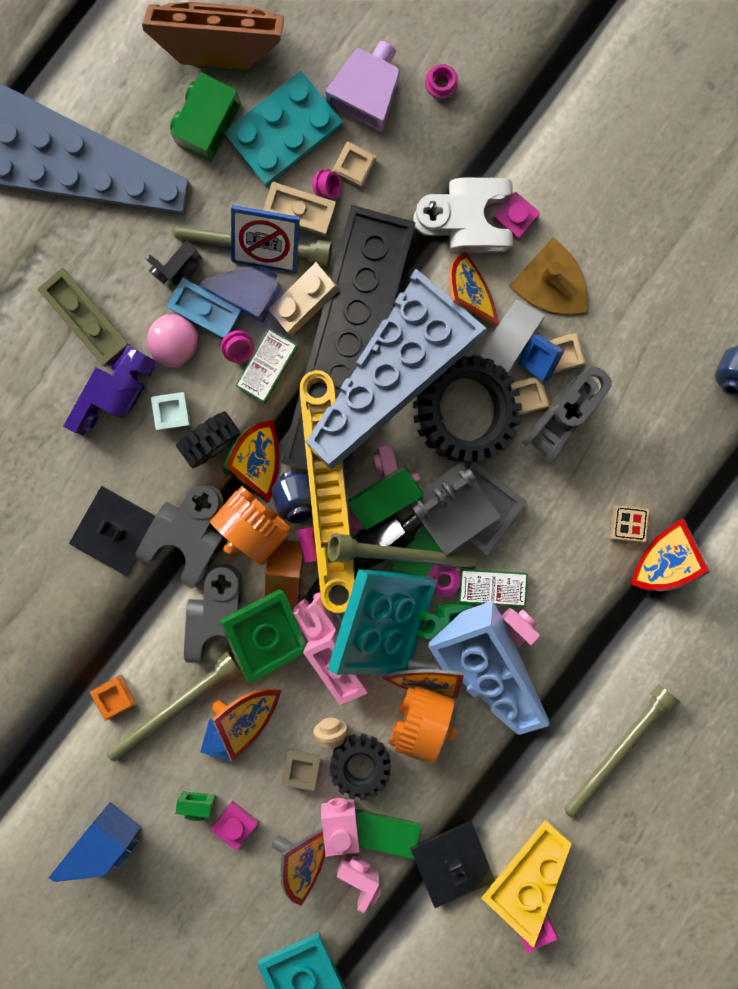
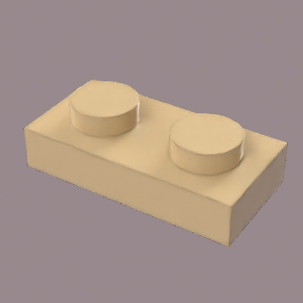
M272 181L263 210L300 217V229L327 237L336 209V202Z
M315 263L269 308V311L287 333L294 335L340 288L318 263Z

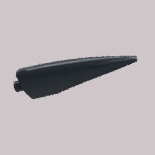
M394 513L368 530H365V528L361 529L352 539H355L357 543L405 548L415 540L411 532L421 525L422 522L416 513H413L404 521L400 519L397 513ZM355 557V575H357L358 569L366 570L386 560ZM319 577L303 598H306L309 604L313 602L314 594L320 592Z

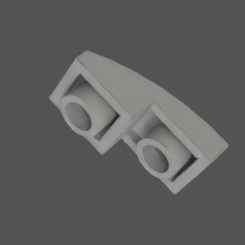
M516 299L480 354L481 360L487 358L493 360V366L501 365L506 369L503 374L508 376L522 356L531 336L536 333L542 324L545 315Z

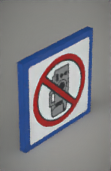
M232 205L231 262L297 273L300 217Z

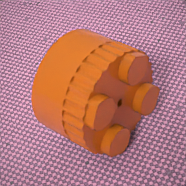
M243 486L234 492L210 521L212 526L229 541L223 548L226 553L233 557L240 550L260 565L264 564L292 529L276 512L265 503L257 500Z
M414 686L413 689L408 687L398 712L404 713L402 721L397 720L396 725L394 724L388 744L393 745L394 751L434 765L444 739L454 742L457 734V728L449 726L454 699L418 686Z

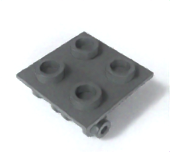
M463 462L423 488L424 496L409 504L445 556L501 518L476 482L477 479L470 469L466 468Z

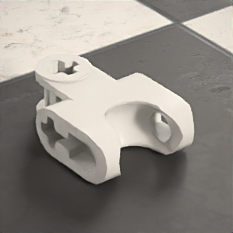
M458 178L449 182V194H430L419 201L413 218V222H416L415 228L425 236H450V250L453 252H505L513 247V234L509 229H500L490 225L485 219L484 208L490 204L507 201L513 193L512 181L507 178ZM427 210L433 211V216L436 217L435 221L430 220V216L426 214Z

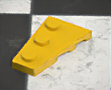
M547 819L544 820L481 898L533 948L572 842Z

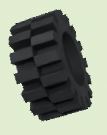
M223 411L216 414L213 418L210 417L203 424L196 426V429L188 432L187 436L180 439L176 447L189 466L194 469L231 446L240 436L241 432L227 412Z
M362 733L361 736L355 737V734H353L343 744L335 747L331 757L330 776H332L334 786L339 787V792L342 795L347 793L349 794V799L354 800L355 796H358L360 801L366 800L368 795H371V798L377 796V791L381 790L382 792L386 787V781L389 782L391 770L390 757L383 743L377 742V738L373 736L368 738L367 734ZM359 754L368 756L374 765L372 773L362 779L353 777L347 768L349 760Z

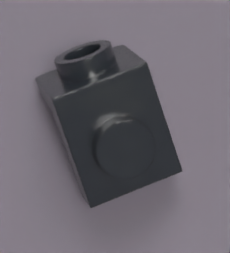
M186 240L165 265H162L151 254H148L145 259L152 266L148 271L162 284H165L168 280L177 287L182 277L189 278L197 271L200 266L199 260L201 255Z

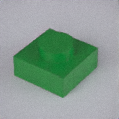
M183 791L177 800L175 814L184 815L185 819L191 821H201L205 817L210 818L215 806L216 795Z

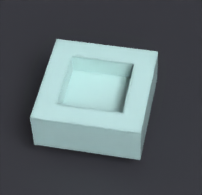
M185 392L151 397L157 431L191 426Z

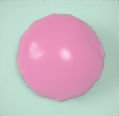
M166 314L153 322L149 328L147 335L148 351L153 360L163 367L178 368L183 366L196 353L199 334L192 321L179 314Z

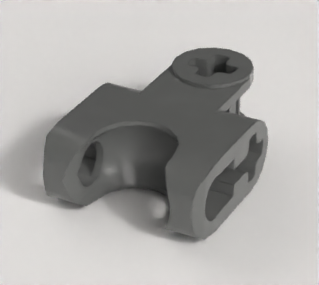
M591 367L582 374L575 376L550 404L546 413L531 427L521 443L525 446L531 443L544 454L542 460L547 464L550 463L565 446L576 428L590 416L607 395L612 386V380L609 375L598 367ZM590 376H593V377H596V378L599 379L600 384H601L600 390H599L598 384H597V383L595 382V380H594L592 377H590ZM583 384L588 387L589 393L584 390Z
M211 485L196 486L187 493L180 508L165 502L136 551V557L147 563L155 560L165 546L173 545L178 547L186 559V565L180 577L181 582L193 589L201 582L225 538L210 523L211 519L224 505V497L221 491ZM209 495L207 501L212 504L211 507L201 509L202 502L198 500L199 497Z
M219 565L209 572L204 583V600H188L184 639V660L186 663H198L205 654V645L208 638L217 635L226 637L219 620L252 604V602H241L242 576L239 570L232 565ZM222 574L225 575L226 581L231 582V585L225 590H222L221 584L216 583V580Z

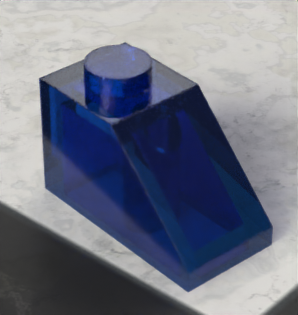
M251 266L204 278L200 284L206 291L238 307L243 313L261 323L266 319L269 308L274 304L282 290L279 281L276 280L278 276L260 266L259 270Z

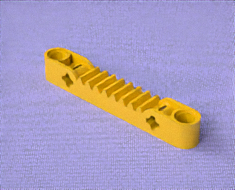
M315 370L308 372L300 382V399L319 583L323 605L334 613H342L346 611L348 601L344 604L334 603L330 597V591L332 587L342 585L348 590L350 598L356 579L354 559L349 560L347 563H329L327 547L329 539L334 533L351 536L343 461L330 470L306 443L316 427L315 424L319 422L326 409L332 407L337 396L331 377L323 371ZM321 382L326 384L327 392L323 397L313 398L309 395V389L314 383Z

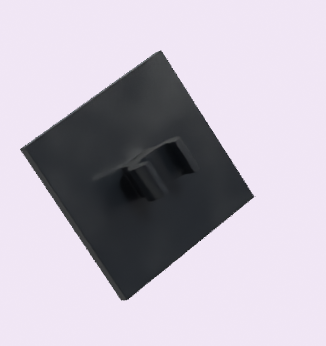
M101 486L69 544L128 576L137 560L136 551L156 515Z
M471 820L410 847L434 908H438L495 881Z

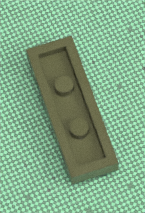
M63 267L37 289L102 366L107 367L125 351L127 346H131Z

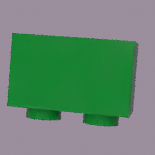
M200 72L196 82L192 81L187 88L185 94L186 102L181 112L177 111L171 120L170 134L177 145L212 162L225 137L223 132L230 127L241 105L237 90Z

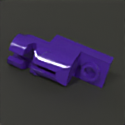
M127 346L124 353L111 367L114 370L112 375L95 367L63 427L74 433L85 435L86 431H91L96 425L99 418L97 413L99 408L123 419L131 412L142 390L145 388V385L137 379V375L150 377L158 362Z

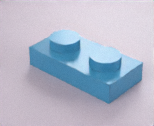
M183 277L166 306L169 310L182 315L222 339L233 331L243 313L238 307Z

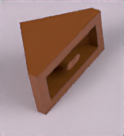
M283 540L268 558L265 571V596L280 589L284 591L291 608H294L299 603L303 552L299 541Z

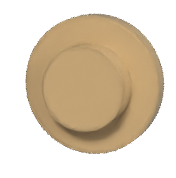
M326 718L315 726L313 730L314 737L321 747L335 748L344 743L347 726L343 721L336 718Z

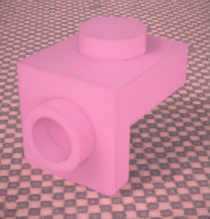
M392 444L380 446L378 448L379 455L373 456L377 475L384 474L385 477L397 470ZM419 473L412 475L416 481L420 480Z
M509 607L502 615L517 649L525 641L532 645L540 636L533 629L537 623L523 609L518 614Z
M334 798L327 803H322L321 821L326 857L359 853L354 800Z
M343 854L338 864L337 878L362 890L357 899V910L364 914L368 905L374 906L380 896L382 887L379 886V872L370 868V864L365 859L353 855L351 858Z

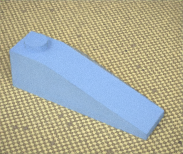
M493 601L462 611L429 642L428 647L442 670L464 672L462 683L467 686V692L474 698L478 696L491 707V712L515 733L520 735L549 726L547 715L510 631Z

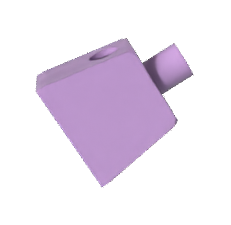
M379 41L373 55L361 48H357L328 85L325 91L326 102L338 111L383 132L399 82L400 70L390 64L396 54V49L385 41Z

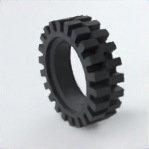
M465 355L419 394V399L413 402V408L418 409V415L413 416L414 423L419 422L421 429L417 431L420 437L425 436L427 438L425 444L428 448H435L437 450L435 454L440 457L446 456L448 457L447 460L482 461L499 454L498 450H504L509 445L507 440L515 437L517 432L513 430V427L520 425L521 418L516 417V411L522 410V403H515L514 397L520 396L519 390L511 389L510 384L515 381L512 376L504 377L503 373L506 369L501 365L494 367V361L489 358L481 360V356L473 355L467 357ZM466 378L482 384L489 392L493 401L494 417L492 424L485 434L473 441L461 440L451 434L441 418L440 402L446 388L457 379Z

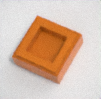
M122 675L89 692L105 721L137 704Z

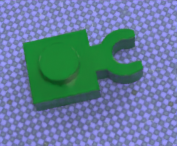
M453 603L436 605V615L427 611L417 613V618L427 620L428 625L426 629L416 631V635L425 639L434 638L462 611L471 609L472 604Z

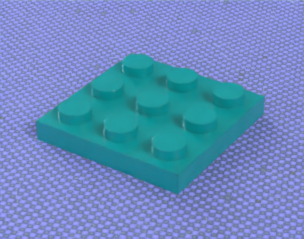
M358 569L328 670L336 675L390 674L408 670V661L413 658L420 637L416 635V631L422 630L425 621L417 618V613L421 611L428 612L438 580L427 575Z

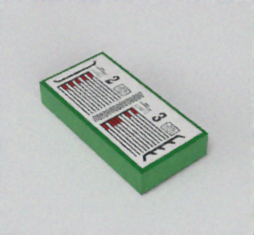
M268 328L235 386L266 403L297 350L298 345Z
M460 569L461 580L458 602L485 604L493 601L495 605L526 607L528 573Z

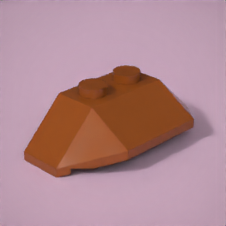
M200 2L168 3L161 7L158 4H150L147 7L142 27L146 34L182 65H193L197 68L219 67L232 71L239 69L248 70L281 41L284 16L249 6Z

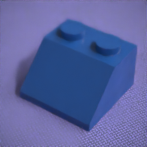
M109 802L48 878L53 882L103 877L112 866L118 870L139 840L134 836L141 826L113 803Z

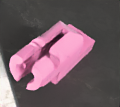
M319 592L314 594V600L311 604L305 598L293 608L292 612L302 634L308 641L303 653L340 706L367 694L370 685L363 674L336 675L328 670L341 623L335 613L332 614L323 605L321 593Z

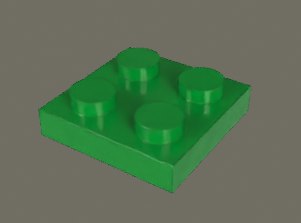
M280 589L219 620L244 678L249 684L304 654L303 652L307 644L286 595Z

